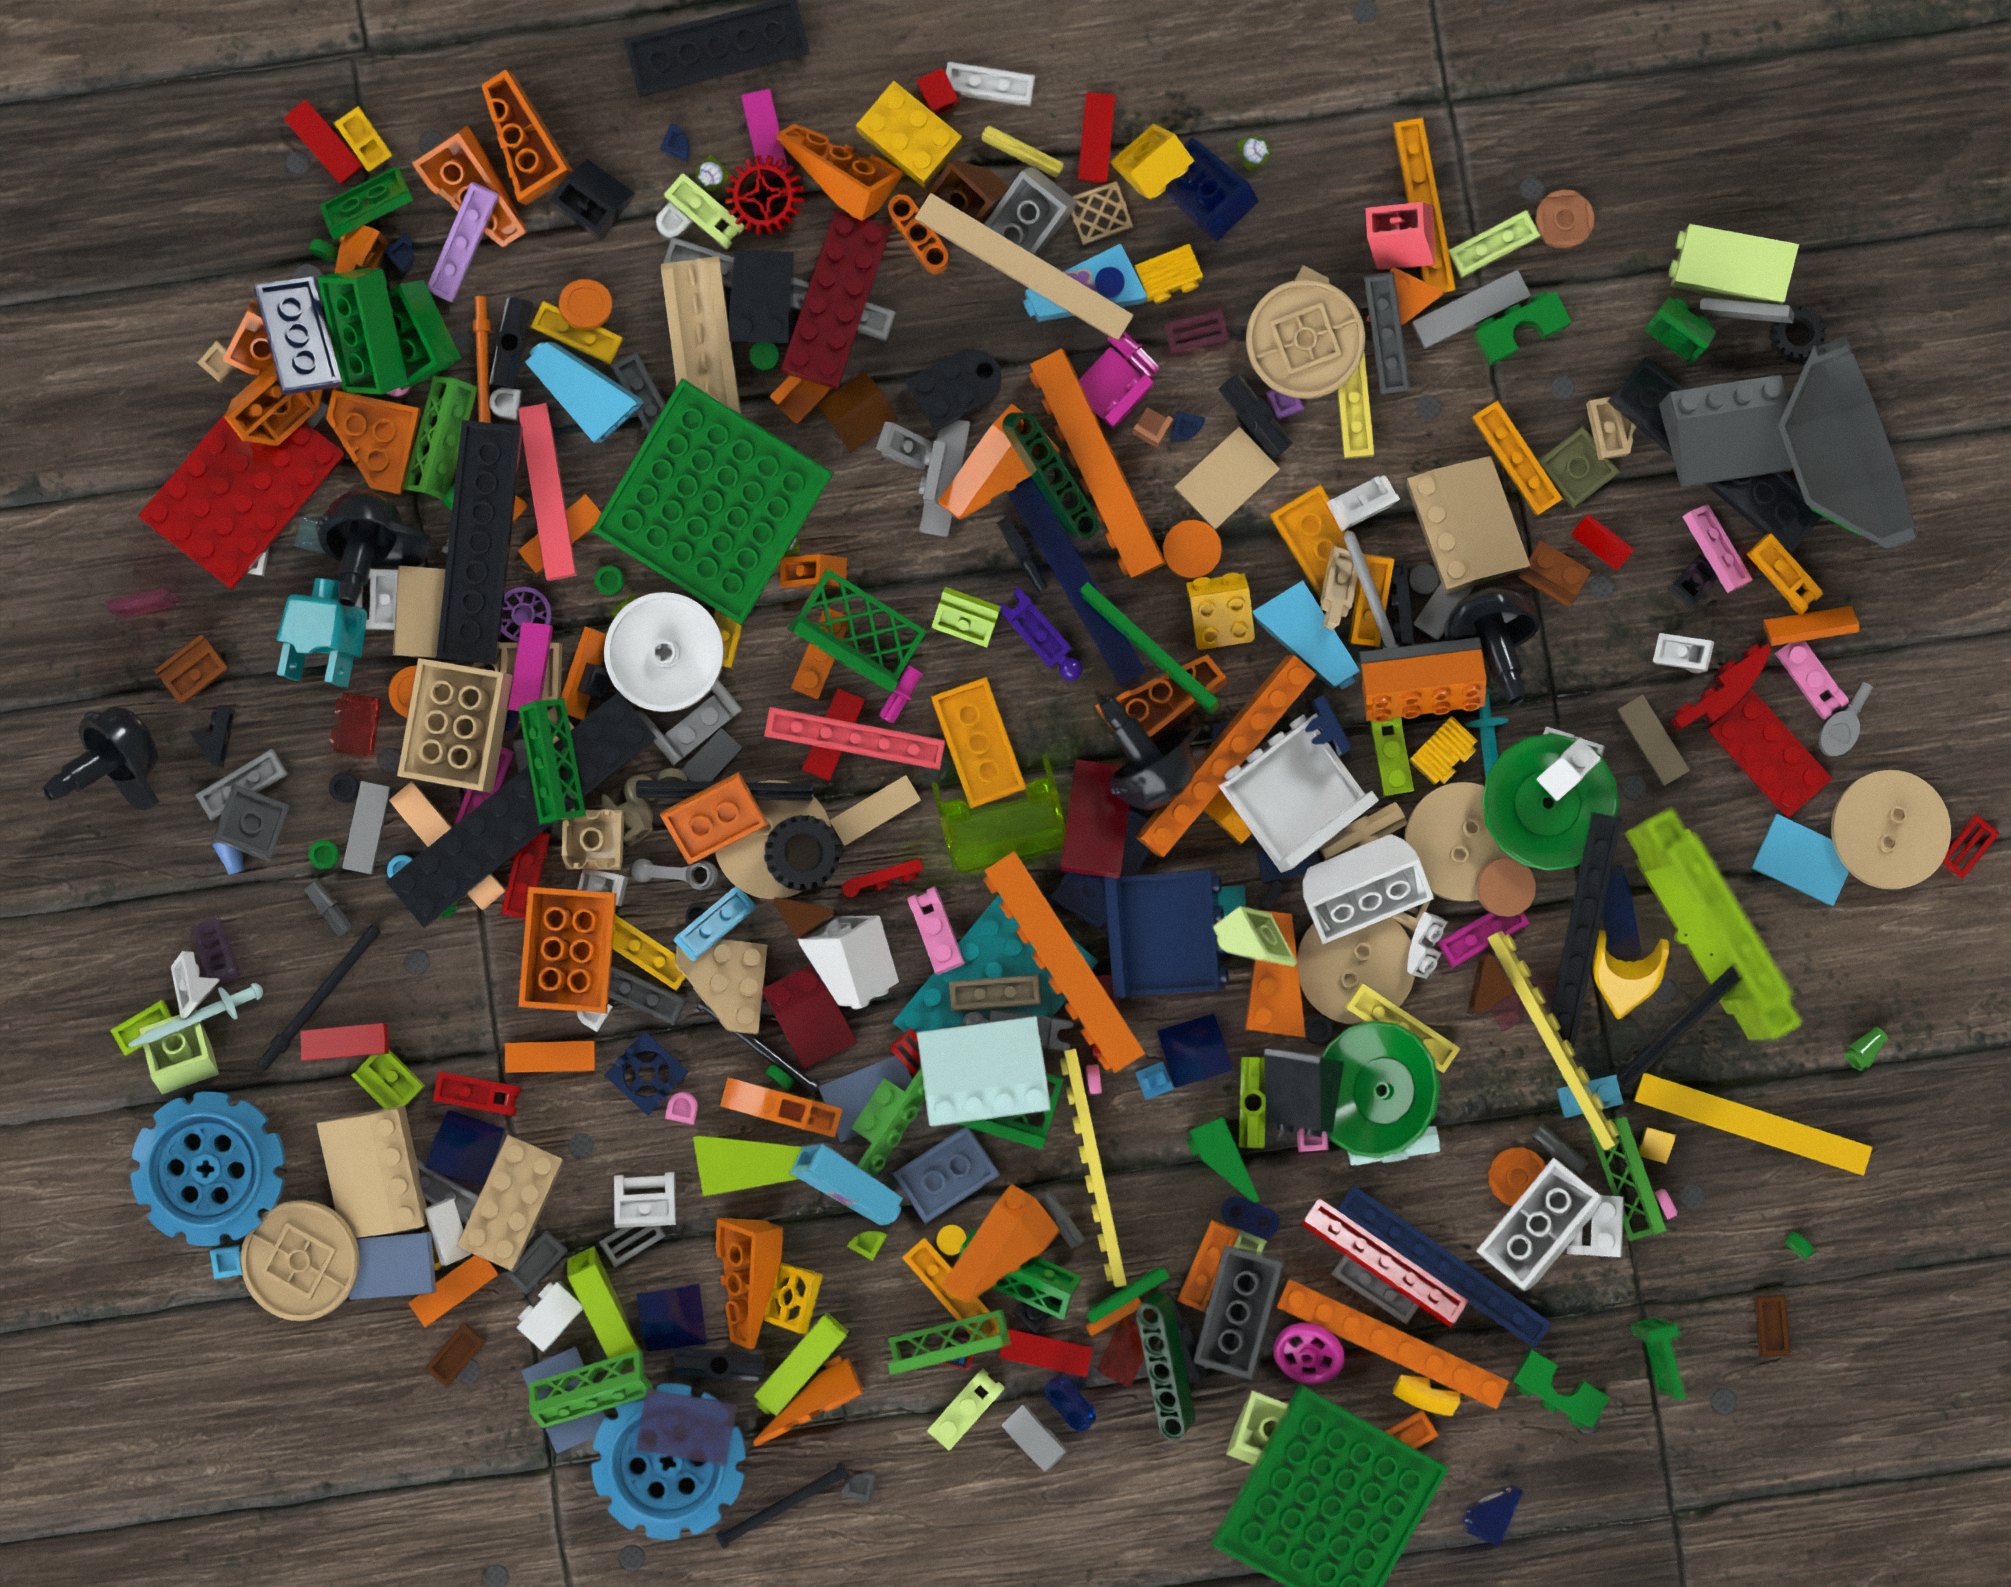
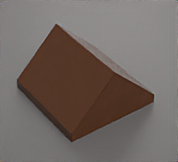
M865 371L816 404L850 453L879 434L883 429L885 421L894 423L899 420L880 388Z
M774 897L773 903L797 939L836 916V910L833 908Z
M1483 954L1479 957L1467 1014H1480L1515 992L1493 955Z

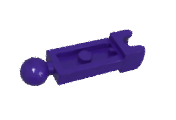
M1017 587L1014 590V596L1019 602L1018 606L1010 609L1004 603H998L997 605L1001 606L999 613L1011 624L1049 669L1057 663L1059 665V673L1063 679L1067 681L1077 680L1083 670L1081 663L1077 659L1066 656L1072 650V647L1034 606L1024 592Z

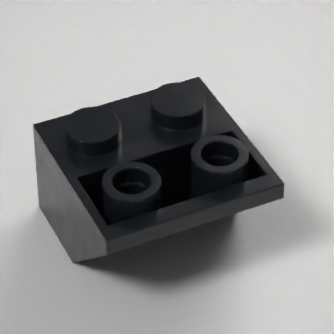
M587 159L564 179L550 198V202L555 209L602 241L636 193Z

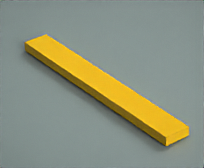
M1647 1073L1641 1075L1633 1100L1862 1176L1865 1174L1873 1148Z

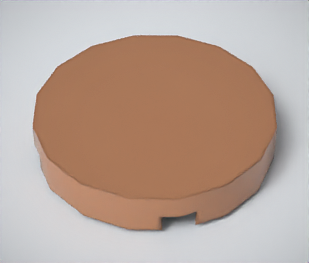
M1561 189L1550 193L1541 201L1535 214V226L1546 244L1556 249H1571L1579 246L1588 238L1594 227L1595 215L1590 202L1578 192Z
M1503 857L1491 860L1482 868L1477 877L1478 899L1483 907L1495 916L1512 917L1519 915L1530 907L1535 897L1536 882L1532 871L1528 866L1520 864L1513 858Z

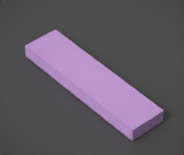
M475 182L470 183L427 285L430 293L451 303L455 302L500 194Z

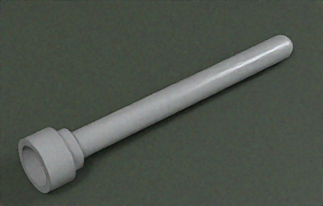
M1347 531L1344 534V540L1385 646H1383V649L1404 647L1394 638L1356 535L1352 531Z

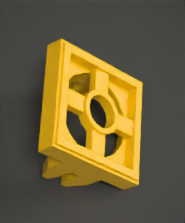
M780 1262L763 1321L807 1335L823 1274ZM799 1277L806 1286L804 1297L799 1296L797 1290ZM789 1278L788 1284L782 1287L785 1281ZM791 1289L792 1300L789 1305H786L784 1297L786 1292ZM796 1305L800 1306L799 1315L792 1320L788 1319L790 1310Z

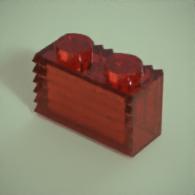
M343 692L342 699L338 698L335 705V716H339L338 727L332 729L330 736V745L334 746V752L373 758L382 699Z

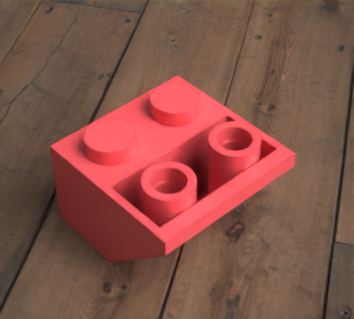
M1417 202L1366 208L1367 239L1377 270H1391L1392 266L1401 269L1436 265L1432 205Z

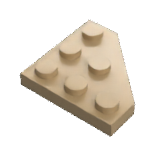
M720 939L694 962L677 945L674 965L681 974H684L694 987L693 989L719 1018V1022L723 1027L731 1032L758 1034L768 945Z

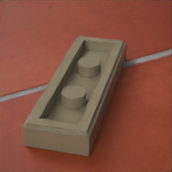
M1643 694L1616 710L1662 786L1690 771Z
M1039 975L949 982L951 1012L1041 1005Z

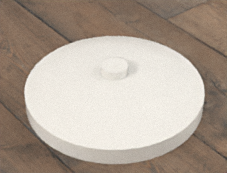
M661 592L635 599L617 614L606 635L604 659L612 683L626 699L647 710L672 712L694 705L713 688L722 670L724 644L717 623L700 604L680 594Z

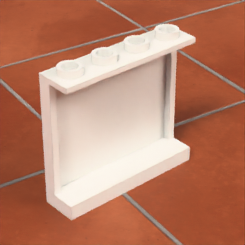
M1317 713L1308 718L1303 714L1289 724L1292 728L1286 734L1282 731L1277 733L1267 741L1270 744L1267 749L1262 751L1261 748H1258L1246 757L1248 761L1246 765L1242 768L1236 765L1224 774L1226 780L1218 785L1281 873L1294 868L1379 801L1373 791L1366 794L1362 791L1328 742L1324 745H1312L1311 740L1321 734V732L1317 729L1306 733L1305 728L1312 719L1318 717Z

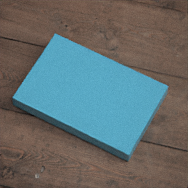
M1779 814L1774 815L1750 867L1830 906H1834L1849 873L1838 858L1832 839Z

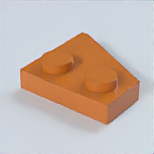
M1393 266L1390 272H1394L1401 326L1438 299L1444 292ZM1368 315L1366 320L1370 322V316Z

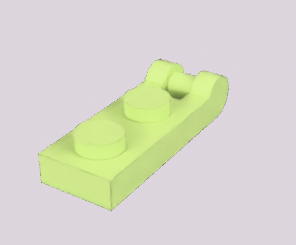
M684 173L678 177L664 194L668 201L726 250L732 244V238L737 233L741 234L745 229L743 223L737 225L735 223L737 219L735 216L730 215L722 205ZM724 220L728 226L723 232H720L716 226Z
M984 1368L973 1377L927 1429V1432L949 1451L1005 1389L1000 1382L995 1383L988 1376L990 1373ZM979 1385L988 1392L983 1399L975 1392Z

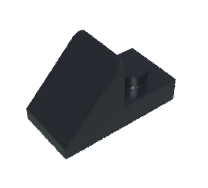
M1699 554L1668 589L1688 608H1692L1715 583L1718 577L1709 561Z
M220 705L217 707V712H212L210 718V729H213L212 734L189 730V732L210 763L224 768L235 709Z

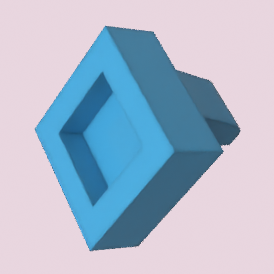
M1163 1061L1135 1072L1145 1100L1174 1089Z

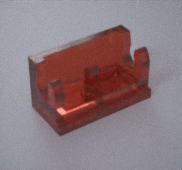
M1127 1317L1120 1320L1097 1367V1371L1102 1375L1129 1388L1145 1358L1137 1323Z

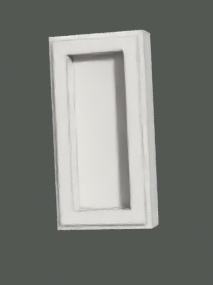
M447 1198L425 1208L424 1213L440 1264L447 1266L471 1255L470 1252L457 1246L464 1230L454 1198Z

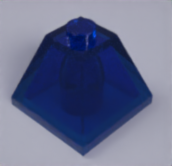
M1214 1013L1157 1031L1175 1088L1233 1070Z
M448 1110L434 1138L425 1168L454 1178L485 1185L497 1156L505 1128Z
M700 1284L637 1293L640 1323L647 1352L707 1344Z

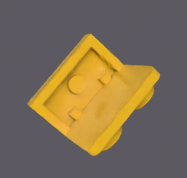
M1227 573L1222 577L1212 579L1200 577L1193 582H1186L1192 611L1195 643L1198 649L1204 650L1249 643L1255 639L1250 591L1245 573Z

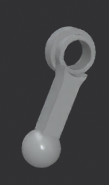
M642 858L636 860L631 867L633 878L639 882H647L652 877L678 879L689 883L694 889L708 890L716 884L718 879L716 867L711 862L703 860L680 868L653 865L648 859ZM699 867H703L707 872V879L702 884H699L694 877L695 871Z

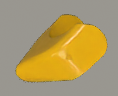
M1599 930L1592 961L1594 980L1617 1019H1622L1645 1001L1661 984L1669 955L1668 940L1660 939L1654 952L1643 960L1624 962L1617 960L1606 950V932Z

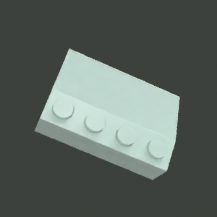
M1036 1016L917 1032L927 1116L930 1126L1050 1110Z

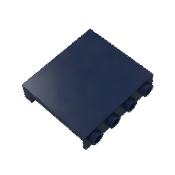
M1216 870L1122 876L1120 879L1104 878L1113 998L1225 990V984L1229 983L1228 967L1223 965V954H1226V951L1219 946L1217 942L1218 936L1213 926L1224 919V909L1222 905L1219 906L1218 894L1222 893V880L1220 875L1217 876Z

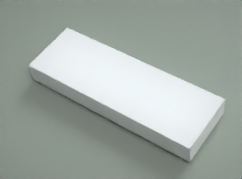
M948 62L946 75L956 95L1024 106L1031 105L1035 75Z

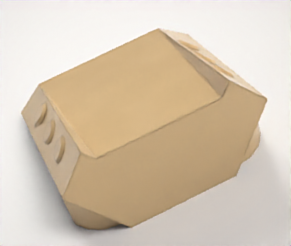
M585 810L586 816L564 819L562 858L566 869L621 870L624 839L623 810Z

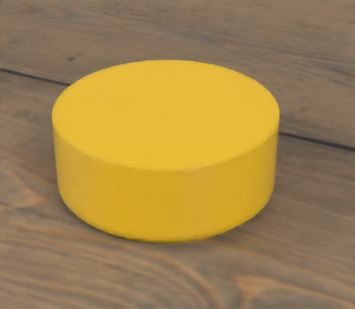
M946 1225L937 1235V1245L943 1253L956 1255L960 1253L961 1246L967 1237L961 1227Z

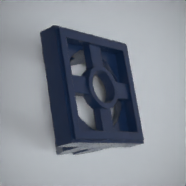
M1321 696L1310 704L1313 713H1317L1318 717L1310 721L1305 731L1308 733L1318 729L1321 734L1311 740L1312 745H1324L1328 742L1336 755L1340 757L1351 749V745L1326 697Z
M645 1031L625 1050L623 1055L618 1057L614 1065L604 1076L649 1116L689 1071ZM643 1051L658 1054L652 1062L643 1063L635 1056L636 1053ZM665 1061L669 1068V1079L666 1084L659 1078L658 1069ZM627 1062L636 1069V1079L630 1086L627 1085L624 1075ZM644 1065H651L656 1071V1076L651 1082H644L639 1077V1070ZM643 1085H653L659 1090L657 1094L651 1096H643L636 1093Z

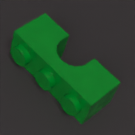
M1546 291L1540 292L1530 298L1532 303L1522 308L1520 304L1514 305L1504 311V317L1496 321L1491 317L1477 325L1479 329L1476 330L1473 337L1489 367L1516 354L1519 349L1513 337V331L1516 327L1520 325L1533 327L1542 341L1570 326L1572 322L1556 291L1547 294Z
M1528 1348L1511 1377V1380L1517 1383L1514 1389L1529 1398L1533 1393L1543 1399L1541 1402L1542 1406L1555 1414L1558 1409L1569 1414L1566 1420L1580 1429L1584 1425L1593 1428L1610 1397L1581 1379L1572 1392L1568 1394L1556 1393L1552 1386V1377L1558 1365Z

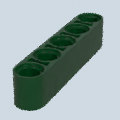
M1012 412L1008 414L1003 420V431L1065 531L1069 535L1080 538L1095 536L1099 529V520L1037 419L1028 413ZM1022 419L1024 429L1021 433H1018L1016 425ZM1035 444H1038L1039 454L1034 458L1032 448ZM1052 468L1055 472V477L1052 482H1049L1047 474ZM1066 493H1068L1070 496L1069 504L1066 507H1064L1063 497ZM1083 517L1085 526L1079 531L1078 522Z
M1155 1292L1139 1307L1137 1321L1159 1428L1166 1438L1175 1441L1182 1438L1194 1424L1195 1411L1173 1303L1168 1295Z

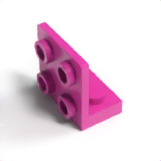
M1112 347L1108 348L1079 379L1093 411L1113 430L1154 387V382L1146 374L1142 376Z

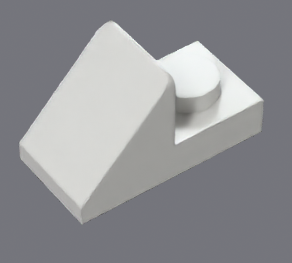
M1659 633L1652 662L1659 665L1684 668L1692 673L1708 671L1714 642Z
M1579 737L1536 780L1558 801L1582 780L1583 776L1601 758Z
M182 951L171 966L181 1018H187L220 981L218 978L199 977V966L195 962L194 952Z

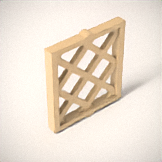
M1117 181L1072 197L1078 202V206L1084 208L1080 217L1075 215L1074 210L1071 213L1074 219L1073 223L1076 225L1083 245L1133 228L1126 208V202L1123 200ZM1109 189L1106 197L1097 194L1099 192ZM1113 190L1117 191L1120 199L1119 203L1109 199ZM1089 196V199L1086 204L1077 201L1079 199ZM1093 197L1103 201L1099 210L1090 207ZM1107 203L1116 207L1113 216L1103 213ZM1120 209L1125 213L1126 222L1116 219ZM1087 210L1097 214L1093 223L1083 219ZM1100 216L1110 220L1107 229L1097 226ZM1114 222L1122 226L1110 230ZM1081 223L1091 227L1087 237L1082 234ZM1094 229L1102 232V234L1091 237Z

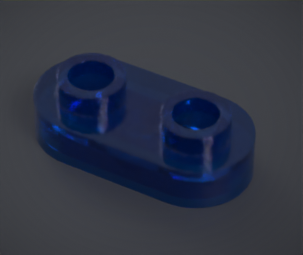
M1238 1196L1230 1197L1222 1204L1221 1216L1230 1226L1262 1238L1274 1235L1279 1228L1278 1215L1268 1207ZM1233 1206L1241 1208V1214L1238 1217H1233L1230 1214V1209ZM1263 1216L1269 1219V1225L1265 1228H1261L1258 1225L1259 1218Z
M1057 1376L1046 1385L1045 1395L1048 1401L1073 1429L1086 1431L1096 1421L1094 1408L1070 1380Z

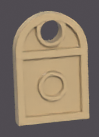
M499 643L497 664H491L495 671L514 675L518 643ZM561 643L550 644L542 700L561 698ZM474 662L473 668L483 669L488 664Z

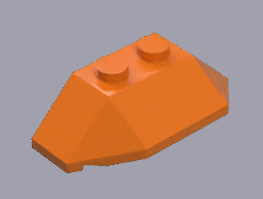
M273 363L231 400L225 418L242 441L278 446L319 409L322 389L282 395Z

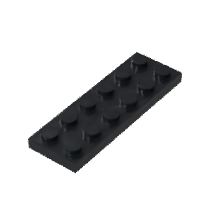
M775 0L624 39L639 98L810 55L797 0Z

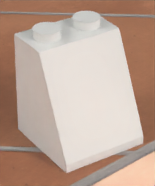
M837 916L798 939L799 945L839 1006H852L853 1009L863 1008L869 1005V1000L887 994L890 987L899 983L880 916Z

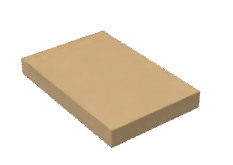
M1239 426L1174 488L1216 530L1280 469Z
M398 566L393 655L444 659L436 658L446 569Z

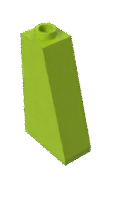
M702 1135L693 1137L703 1196L799 1179L789 1172L803 1146Z
M595 1246L568 1258V1279L608 1359L637 1350L641 1352L640 1345ZM634 1362L626 1364L623 1369L634 1366Z
M826 1312L754 1395L758 1399L755 1404L767 1415H770L772 1412L777 1416L847 1336L849 1331Z

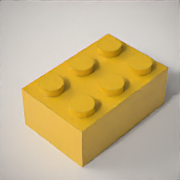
M895 81L888 86L856 124L857 134L924 189L962 146V136Z

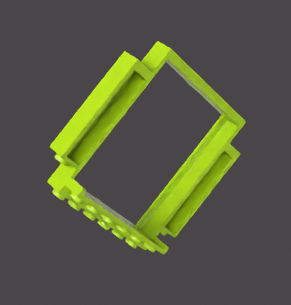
M1673 809L1651 816L1624 832L1638 856L1634 860L1676 929L1674 932L1675 941L1682 945L1685 944L1708 984L1711 986L1732 964H1735L1743 977L1719 1002L1726 1014H1733L1747 1038L1749 1040L1776 1039L1802 1024L1788 1001V998L1793 995L1698 838L1689 829H1684Z

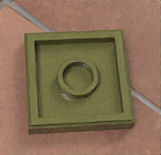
M1584 426L1538 461L1558 493L1572 510L1620 473L1610 459L1598 460L1594 439Z

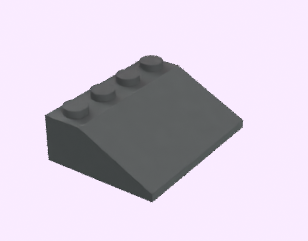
M1781 375L1673 391L1662 400L1659 407L1681 488L1793 469L1778 427L1788 404Z

